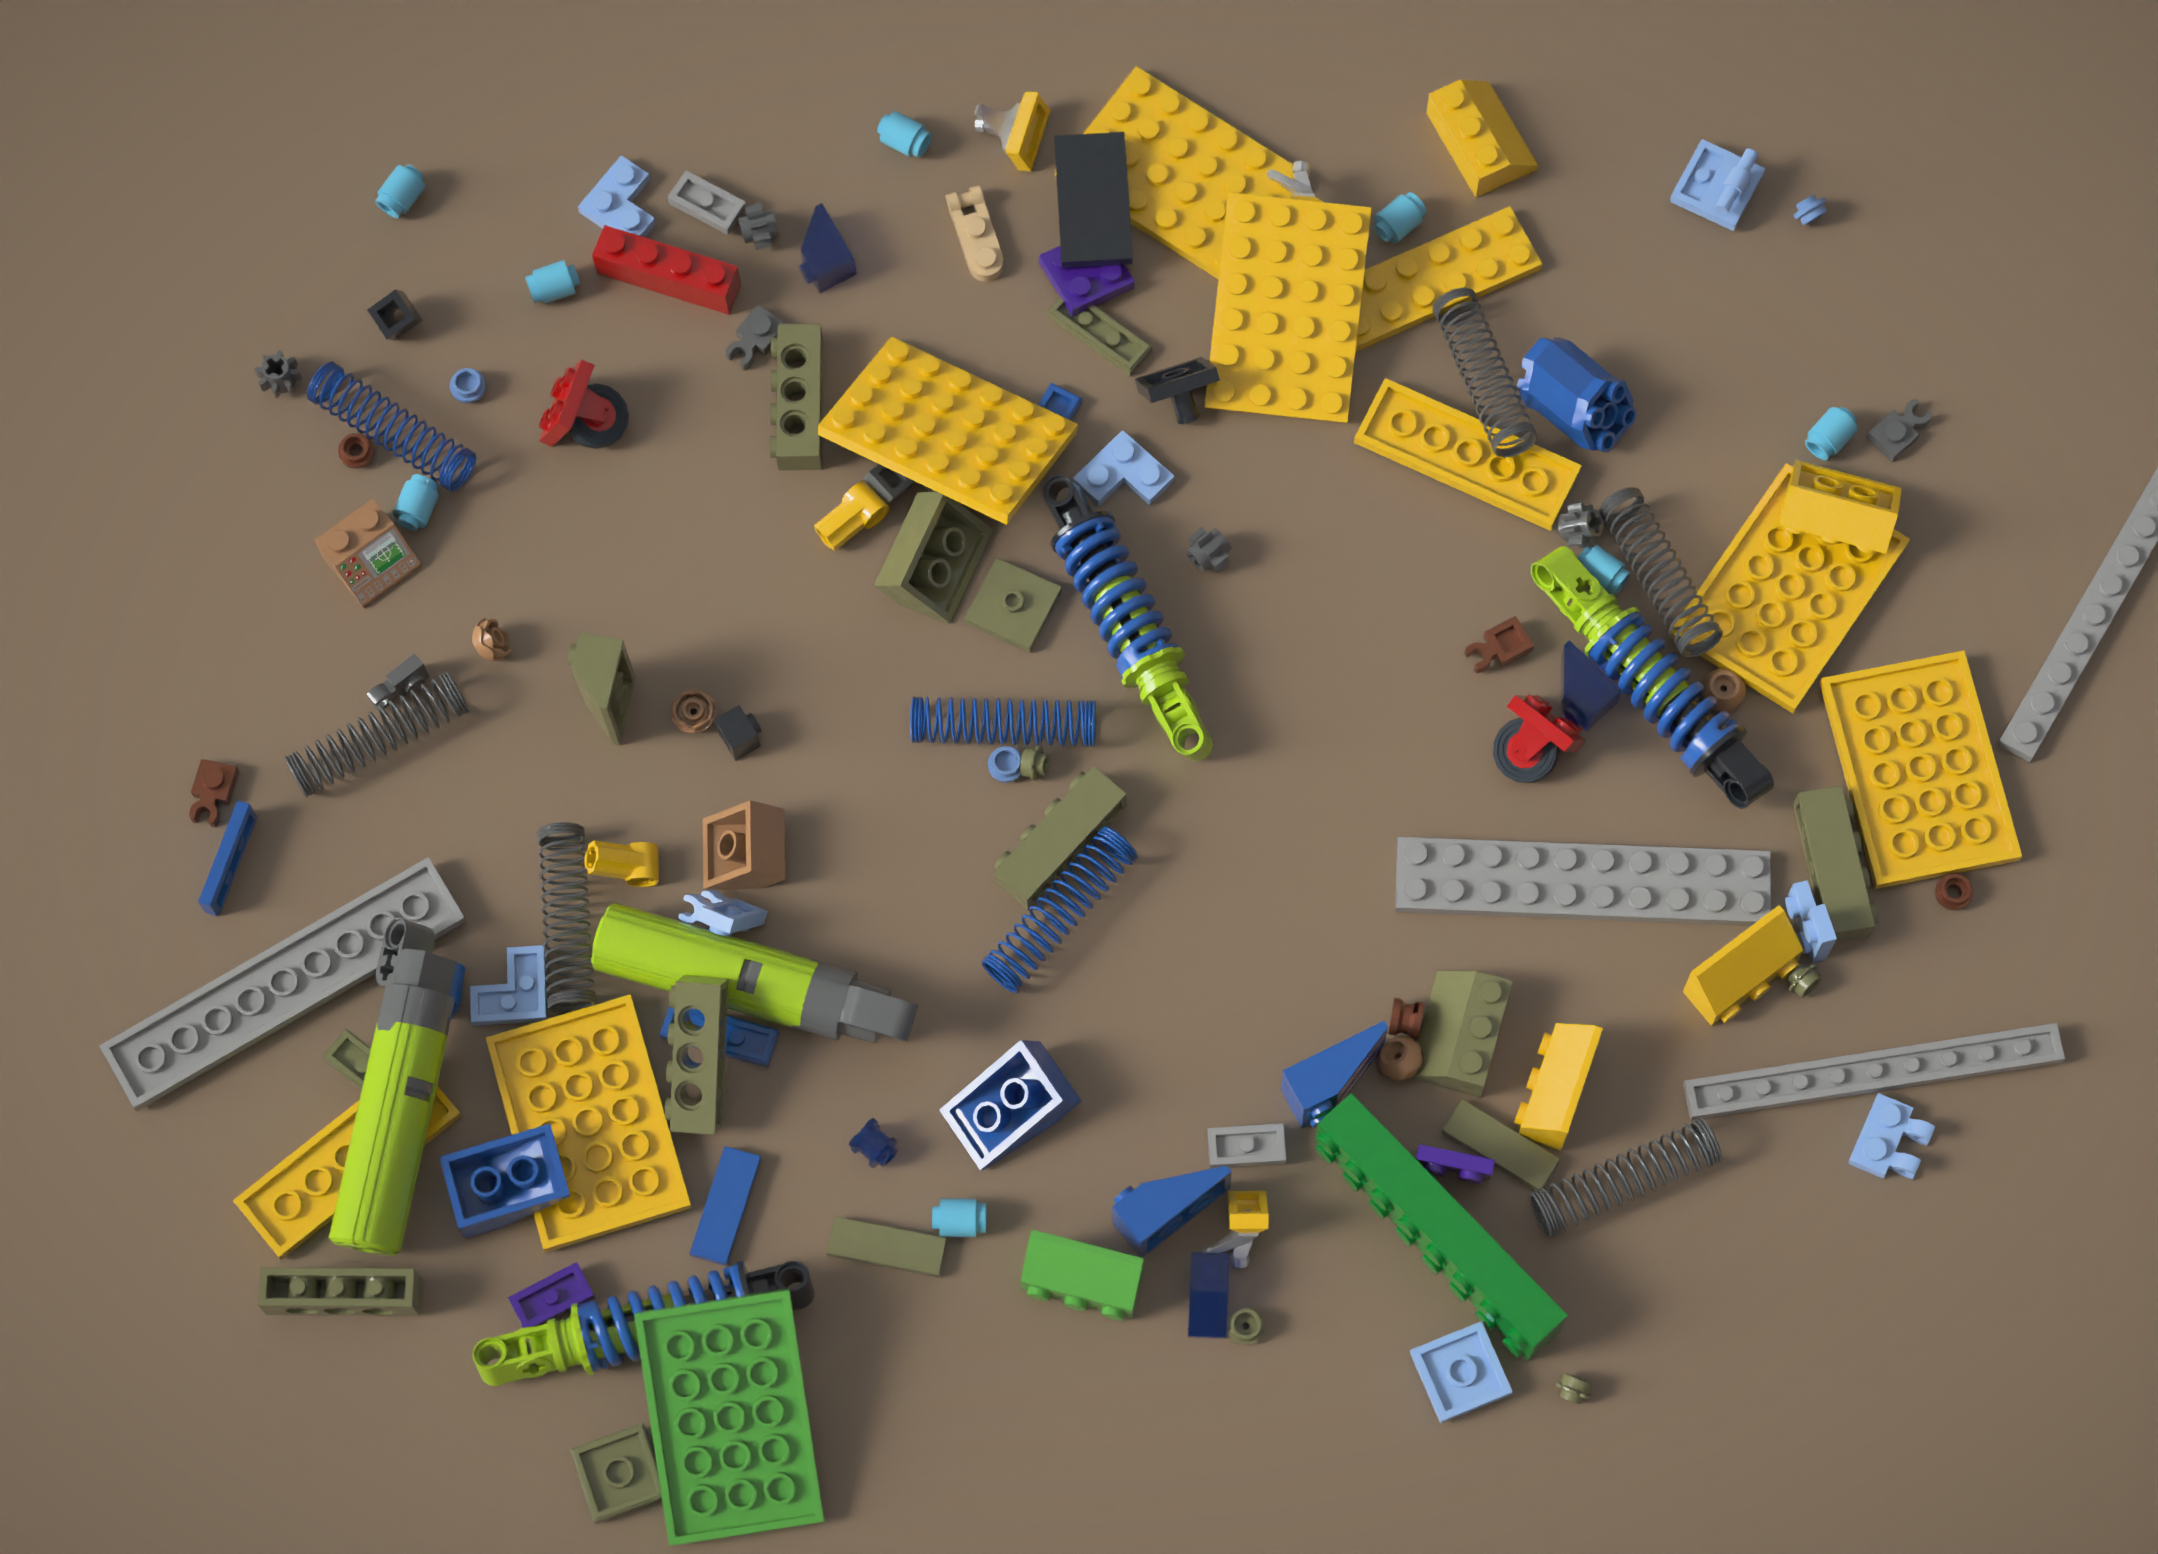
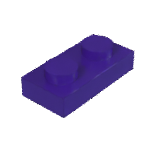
M575 1262L508 1297L524 1328L547 1324V1320L558 1318L570 1312L572 1304L589 1302L595 1299V1296L580 1266Z

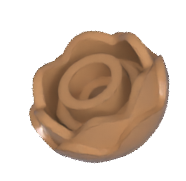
M483 618L477 623L473 630L472 642L477 653L483 659L502 661L512 651L508 646L509 635L505 630L499 628L496 619L486 620V618Z
M1714 669L1701 681L1704 684V691L1701 693L1702 699L1704 700L1709 696H1714L1717 699L1714 711L1732 712L1745 700L1746 687L1743 679L1729 669ZM1720 687H1725L1727 691L1722 692Z
M692 688L684 691L672 701L671 719L676 727L686 733L703 732L713 724L716 718V703L713 697L699 689ZM697 710V713L692 715L691 711Z
M1398 1036L1389 1039L1383 1044L1378 1053L1377 1061L1380 1072L1383 1076H1387L1394 1081L1412 1078L1423 1062L1422 1047L1410 1037Z

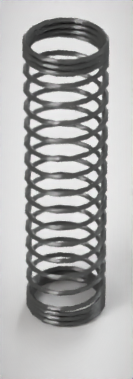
M1456 288L1444 293L1434 303L1433 312L1436 320L1440 323V329L1444 332V338L1448 342L1449 349L1452 351V357L1456 360V366L1460 369L1459 374L1464 378L1463 383L1468 388V394L1472 397L1471 402L1476 406L1475 411L1480 416V422L1484 425L1483 430L1488 434L1487 439L1491 443L1493 453L1503 458L1519 455L1532 447L1537 439V434L1534 426L1528 423L1529 416L1524 413L1525 406L1520 404L1521 397L1516 395L1517 388L1512 385V377L1508 376L1509 369L1504 367L1505 360L1500 357L1501 351L1496 348L1497 342L1495 339H1492V331L1488 330L1489 323L1484 321L1485 314L1481 312V305L1478 303L1476 293L1469 288ZM1462 296L1472 297L1471 301L1458 304L1445 314L1439 313L1442 307L1455 298ZM1466 305L1464 308H1462V309H1460V310H1458V311H1456V312L1451 313V312L1454 311L1455 309ZM1469 314H1474L1473 316H1471L1470 318H1468V319H1466V320H1463V321H1461V322L1454 323L1455 321H1458V320H1461V319L1467 317ZM1478 314L1482 316L1481 320H1472ZM1473 323H1478L1477 325L1468 330L1458 332L1465 326H1468ZM1482 323H1484V324L1486 325V328H1485V329H1477V330H1475V329L1478 328ZM1461 325L1454 332L1447 331L1450 326ZM1482 332L1481 334L1472 339L1462 341L1463 339L1472 334ZM1486 332L1490 334L1489 338L1479 339ZM1465 334L1458 341L1451 340L1454 335ZM1486 341L1481 346H1478L1474 349L1466 350L1474 344ZM1490 341L1494 344L1493 347L1483 348ZM1470 343L1462 350L1455 349L1458 344ZM1494 350L1498 353L1497 357L1494 356L1486 358ZM1489 351L1488 353H1486V354L1483 355V356H1480V357L1474 358V359H1470V358L1474 357L1475 355H1477V354H1479V353H1481V352ZM1474 352L1465 360L1459 359L1462 353ZM1489 360H1493L1492 362H1490L1489 364H1487V365H1485V366H1482V367H1479V368H1475L1476 366L1480 365V364L1483 363V362H1486V361H1489ZM1497 360H1500L1502 362L1501 366L1490 367L1491 365L1496 363ZM1479 361L1469 369L1463 368L1466 362ZM1498 369L1487 376L1479 377L1488 371ZM1502 369L1506 371L1505 375L1492 377L1499 373ZM1483 370L1474 378L1467 377L1470 372ZM1502 378V379H1500L1499 381H1497V382L1494 383V384H1491V385H1489V386H1484L1485 384L1489 383L1490 381H1493V380ZM1506 378L1510 380L1509 384L1497 386ZM1488 379L1478 387L1471 386L1474 381ZM1510 387L1514 390L1513 394H1505L1499 396L1506 392ZM1505 388L1496 394L1487 396L1495 390ZM1490 389L1482 396L1475 395L1478 390ZM1497 397L1486 406L1479 405L1483 399ZM1509 397L1508 399H1506V400L1503 401V402H1500V403L1495 404V405H1491V404L1495 403L1496 401H1498V400H1500V399ZM1513 397H1516L1518 399L1517 403L1504 405L1510 400H1512ZM1504 405L1493 411L1490 415L1483 414L1486 409ZM1518 406L1522 408L1521 412L1504 416L1515 410ZM1512 407L1511 409L1503 413L1496 414L1505 408ZM1522 415L1526 417L1525 422H1518L1501 429L1496 434L1491 433L1495 427H1501L1511 424L1518 420ZM1504 416L1495 424H1488L1490 418ZM1517 416V417H1515L1514 419H1512V420H1510V421H1507V422H1505V423H1501L1502 421H1504V420H1506V419H1508V418H1510V417ZM1528 432L1515 441L1500 443L1513 434ZM1524 440L1522 443H1520V444H1518V445H1516V446L1510 447V448H1504V449H1499V448H1497V446L1513 445V444H1516V443H1518V442Z
M1627 487L1614 492L1603 501L1599 512L1606 526L1610 528L1611 535L1616 537V544L1621 546V552L1626 555V560L1631 564L1632 571L1637 574V580L1642 583V588L1647 592L1648 599L1653 601V608L1658 610V616L1663 620L1664 626L1669 629V635L1674 638V643L1680 655L1695 657L1709 651L1720 641L1723 631L1718 623L1713 622L1714 615L1707 614L1708 606L1702 604V596L1696 595L1698 588L1691 586L1692 578L1686 576L1687 569L1680 567L1682 561L1679 558H1675L1676 551L1670 549L1671 542L1664 540L1666 537L1665 532L1659 531L1660 523L1654 521L1655 514L1649 512L1650 506L1643 503L1644 496L1641 490L1636 487ZM1637 497L1636 500L1624 510L1611 514L1612 511L1621 503L1625 502L1628 499ZM1642 506L1646 507L1645 513L1634 516L1622 526H1614L1616 522L1623 521L1634 515ZM1646 515L1652 516L1650 522L1641 524L1627 535H1619L1624 528L1638 523ZM1652 524L1657 525L1655 531L1645 534L1633 544H1625L1629 537L1643 532ZM1614 529H1619L1617 534L1614 533ZM1656 534H1662L1661 540L1647 545L1638 553H1630L1635 546L1647 542ZM1619 538H1625L1622 543L1619 542ZM1661 543L1668 544L1666 549L1651 555L1644 562L1636 563L1640 555L1654 550ZM1624 547H1630L1628 552L1624 550ZM1667 552L1673 553L1670 559L1662 561L1650 571L1641 572L1646 564L1656 561ZM1629 556H1635L1633 562L1630 560ZM1672 561L1678 562L1676 568L1666 571L1655 580L1646 581L1651 573L1665 568ZM1635 565H1641L1638 571L1635 569ZM1678 570L1684 571L1682 577L1670 581L1661 589L1651 590L1657 582L1667 579ZM1640 574H1646L1644 580L1640 578ZM1682 580H1689L1687 586L1676 590L1667 598L1657 599L1661 592L1671 589ZM1645 583L1651 584L1649 589L1646 588ZM1688 589H1694L1692 596L1682 599L1670 608H1662L1667 601L1680 596ZM1651 593H1657L1654 598L1651 597ZM1693 598L1700 599L1697 605L1686 609L1677 617L1667 618L1673 610L1684 606ZM1656 602H1662L1660 607L1656 606ZM1700 607L1705 608L1702 615L1694 617L1683 626L1673 627L1679 619L1690 615ZM1661 611H1668L1665 617L1662 615ZM1704 617H1711L1709 622L1700 623L1690 628L1682 636H1678L1684 628L1694 625ZM1666 620H1669V621H1672V620H1673V622H1672L1671 625L1669 626V625L1667 624V621H1666ZM1672 630H1678L1676 636L1672 633ZM1715 630L1706 639L1692 645H1687L1698 635Z
M446 671V673L439 675L447 694L436 679L432 678L431 680L439 704L430 690L424 684H421V691L429 710L419 695L411 689L410 695L418 715L403 695H400V702L409 723L393 701H389V706L397 726L386 710L379 706V713L388 735L372 712H368L370 723L378 741L362 718L358 717L357 721L367 746L352 724L347 723V729L358 754L344 733L338 728L336 733L347 759L329 734H326V740L336 764L322 743L316 740L315 744L326 771L310 747L305 745V752L316 777L297 751H294L291 755L288 754V757L285 756L284 759L305 797L315 794V790L304 768L317 787L321 790L324 788L314 761L330 784H334V778L324 754L337 774L344 779L345 774L334 748L352 773H355V767L345 743L362 767L366 766L355 736L371 760L376 762V755L365 730L383 756H387V751L376 725L390 746L397 751L398 747L386 718L401 741L408 745L407 737L396 712L415 739L418 740L419 736L407 707L423 731L428 734V726L416 699L436 728H439L440 725L427 694L445 721L449 723V715L437 688L457 717L469 712V708L451 674Z
M571 822L547 824L540 827L537 831V842L541 846L538 855L542 858L539 862V867L543 869L539 876L544 881L540 888L545 892L541 896V901L545 903L541 910L546 915L542 920L546 926L543 935L547 938L544 942V947L548 949L544 956L549 961L545 966V969L549 972L546 981L551 984L546 989L550 995L547 998V1007L552 1012L562 1014L596 1005L595 992L590 989H571L554 994L550 991L554 986L560 988H583L594 983V980L591 978L579 977L589 975L594 970L589 966H581L591 962L592 957L587 954H578L587 952L592 948L588 943H581V941L588 940L591 934L585 931H577L586 929L591 924L589 921L580 920L587 917L590 912L587 909L578 908L587 905L589 900L584 897H577L589 891L587 887L578 885L587 881L588 878L582 874H575L586 869L583 863L578 862L585 858V853L577 851L586 845L582 841L585 838V829L583 826ZM555 833H574L568 836H548ZM577 843L582 844L581 846L573 847V848H552V847L571 846V845H575V844H577ZM544 849L557 851V853L547 855L546 857L542 855ZM560 855H582V857L576 859H552V857ZM545 860L560 863L547 868L542 865ZM563 866L583 867L581 869L571 871L551 870ZM545 872H550L553 874H563L548 879H545L543 877V874ZM566 877L584 878L583 880L574 882L553 881L556 879ZM546 883L560 885V887L548 891L544 889ZM575 888L585 890L577 893H554L563 889ZM546 895H552L563 898H558L550 902L545 901L544 897ZM567 900H583V901H586V902H583V903H580V904H574V905L554 904V903H557V902L567 901ZM547 906L555 908H567L557 910L551 913H547L545 911V908ZM574 911L585 912V914L577 916L556 915L559 913ZM549 917L565 920L551 925L546 923V919ZM568 923H585V924H587V925H584V926H581V927H570V928L556 927V926H558V925H563V924H568ZM549 929L568 931L553 936L547 935V930ZM566 935H587L586 937L577 939L558 938ZM550 940L566 943L552 948L547 945ZM570 946L588 947L581 950H558ZM550 952L570 954L554 959L548 957ZM568 958H588V960L578 962L559 961ZM552 963L558 965H579L563 967L554 971L549 969V965ZM573 969L590 970L582 973H559ZM552 975L574 977L552 982L549 979ZM571 981H589V983L579 985L561 984ZM567 1001H580V1002H573V1003H561V1002H567Z
M1699 1117L1695 1121L1692 1120L1691 1126L1684 1124L1682 1133L1679 1130L1673 1129L1671 1138L1668 1135L1662 1134L1660 1136V1143L1655 1139H1651L1649 1141V1148L1644 1144H1640L1638 1146V1153L1633 1149H1628L1627 1158L1618 1153L1616 1163L1607 1158L1605 1168L1596 1163L1594 1173L1590 1169L1585 1168L1582 1173L1583 1178L1579 1174L1574 1173L1571 1182L1568 1179L1562 1178L1560 1187L1557 1184L1551 1183L1549 1192L1543 1188L1537 1191L1534 1190V1193H1530L1529 1198L1539 1225L1544 1233L1551 1238L1552 1235L1559 1234V1223L1565 1231L1568 1229L1566 1220L1554 1199V1186L1562 1195L1572 1222L1578 1226L1579 1221L1575 1210L1565 1194L1564 1181L1573 1190L1583 1217L1587 1221L1590 1220L1587 1207L1576 1189L1575 1176L1584 1185L1594 1212L1598 1216L1601 1215L1598 1202L1587 1184L1586 1172L1594 1178L1605 1207L1611 1211L1612 1205L1603 1185L1598 1179L1597 1167L1605 1173L1616 1202L1622 1206L1623 1200L1614 1180L1609 1174L1608 1162L1616 1168L1627 1197L1634 1201V1194L1630 1184L1620 1169L1619 1157L1627 1163L1640 1195L1645 1196L1642 1181L1631 1164L1630 1152L1638 1158L1651 1190L1656 1191L1657 1187L1653 1176L1642 1159L1641 1147L1650 1154L1653 1167L1662 1185L1667 1186L1668 1182L1665 1173L1653 1154V1142L1661 1149L1665 1165L1674 1181L1678 1182L1679 1177L1676 1168L1664 1149V1137L1672 1144L1674 1155L1683 1174L1689 1177V1168L1681 1151L1675 1144L1674 1133H1677L1683 1139L1684 1147L1692 1166L1696 1171L1700 1172V1163L1692 1146L1686 1139L1685 1128L1692 1132L1705 1164L1711 1167V1165L1720 1163L1722 1153L1711 1127L1705 1119Z

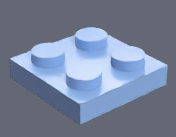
M1482 1321L1410 1350V1355L1440 1424L1508 1397L1513 1393Z

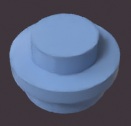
M1812 195L1796 205L1798 212L1793 217L1795 220L1799 219L1804 226L1828 212L1824 205L1827 201L1824 197L1817 200L1815 195Z
M463 368L458 370L451 378L450 390L453 397L459 402L473 403L484 395L486 382L479 371Z
M1003 746L994 750L988 759V769L991 776L1003 783L1017 780L1022 775L1020 769L1021 752L1010 746Z

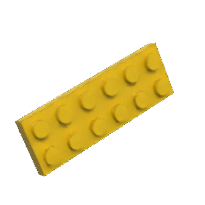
M1510 206L1364 270L1355 352L1434 318V303L1441 295L1450 290L1469 288L1474 290L1477 298L1540 271L1542 269V262ZM1462 296L1455 298L1442 307L1439 313L1443 314L1458 304L1469 302L1472 300V297Z
M1387 378L1384 379L1354 437V443L1549 531H1551L1582 465L1535 444L1527 451L1513 457L1503 458L1496 456L1493 453L1491 443L1487 439L1488 434L1483 430L1484 425L1479 419ZM1495 427L1491 433L1496 434L1501 429ZM1511 435L1500 443L1512 442L1519 439V437ZM1522 440V441H1520V442H1518V443H1516V444H1513V445L1497 446V448H1499V449L1510 448V447H1513V446H1516V445L1522 443L1524 440Z
M438 1086L424 1146L462 1117ZM359 1101L233 1200L280 1260H283L333 1220Z

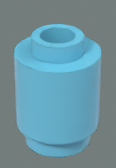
M894 111L890 115L885 114L877 128L881 143L908 157L913 155L918 158L922 157L932 138V133L926 130L925 125L898 111Z
M409 164L405 167L397 165L378 190V198L375 200V203L382 211L393 218L406 214L426 188L425 183L422 181L424 178L423 174Z
M1408 192L1406 195H1399L1374 216L1376 223L1374 230L1383 241L1398 243L1423 222V217L1427 214L1426 207L1412 192Z
M565 260L532 270L533 274L525 276L534 304L541 301L546 304L576 294L574 286L580 285L574 264L567 266Z
M1830 407L1808 432V438L1805 441L1807 449L1821 460H1827L1830 456H1836L1858 431L1857 419L1854 414L1844 407Z
M414 474L410 480L405 482L392 512L394 517L397 518L396 522L398 525L411 531L427 526L439 497L437 492L439 485L434 480L423 475Z
M1599 545L1594 546L1592 549L1589 547L1584 548L1578 556V560L1590 574L1599 581L1600 585L1609 594L1614 596L1619 593L1631 575V572L1625 569L1626 564Z
M940 1198V1206H933L932 1229H939L940 1237H977V1233H986L987 1203H977V1199Z

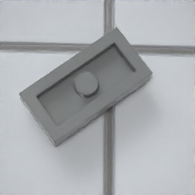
M685 170L667 197L668 204L726 235L730 234L738 222V218L742 216L745 207H747L746 202L687 170Z
M1283 1123L1207 1128L1210 1169L1222 1166L1230 1168L1286 1164Z

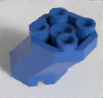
M1554 337V339L1540 338L1523 357L1521 368L1527 370L1525 379L1519 378L1517 389L1525 406L1538 411L1580 447L1590 451L1609 452L1627 429L1634 424L1637 411L1632 407L1634 400L1626 381L1612 376L1573 342L1560 337Z

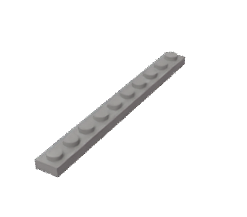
M2158 467L1997 744L2029 763L2158 541Z
M2057 1023L1685 1080L1683 1087L1691 1121L1699 1119V1117L1702 1119L2058 1064L2063 1063L2065 1056Z

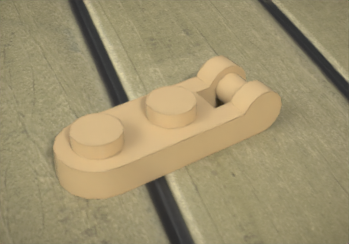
M980 185L969 188V192L957 195L956 192L946 194L947 206L970 273L974 278L983 282L997 279L1004 268L1003 255ZM973 205L975 213L963 216L961 209Z

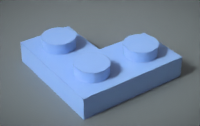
M621 155L579 204V213L601 228L607 225L646 237L656 225L655 218L633 204L632 201L650 181L649 173Z
M1122 430L1073 477V482L1098 507L1123 483L1148 505H1151L1175 482V476Z
M1808 880L1794 883L1788 893V897L1785 899L1790 918H1796L1800 929V932L1797 933V938L1803 948L1802 953H1808L1811 964L1824 961L1837 939L1825 904L1816 906Z
M544 945L507 948V984L470 986L471 1024L473 1026L539 1022L548 1019L547 972L544 956L546 948Z

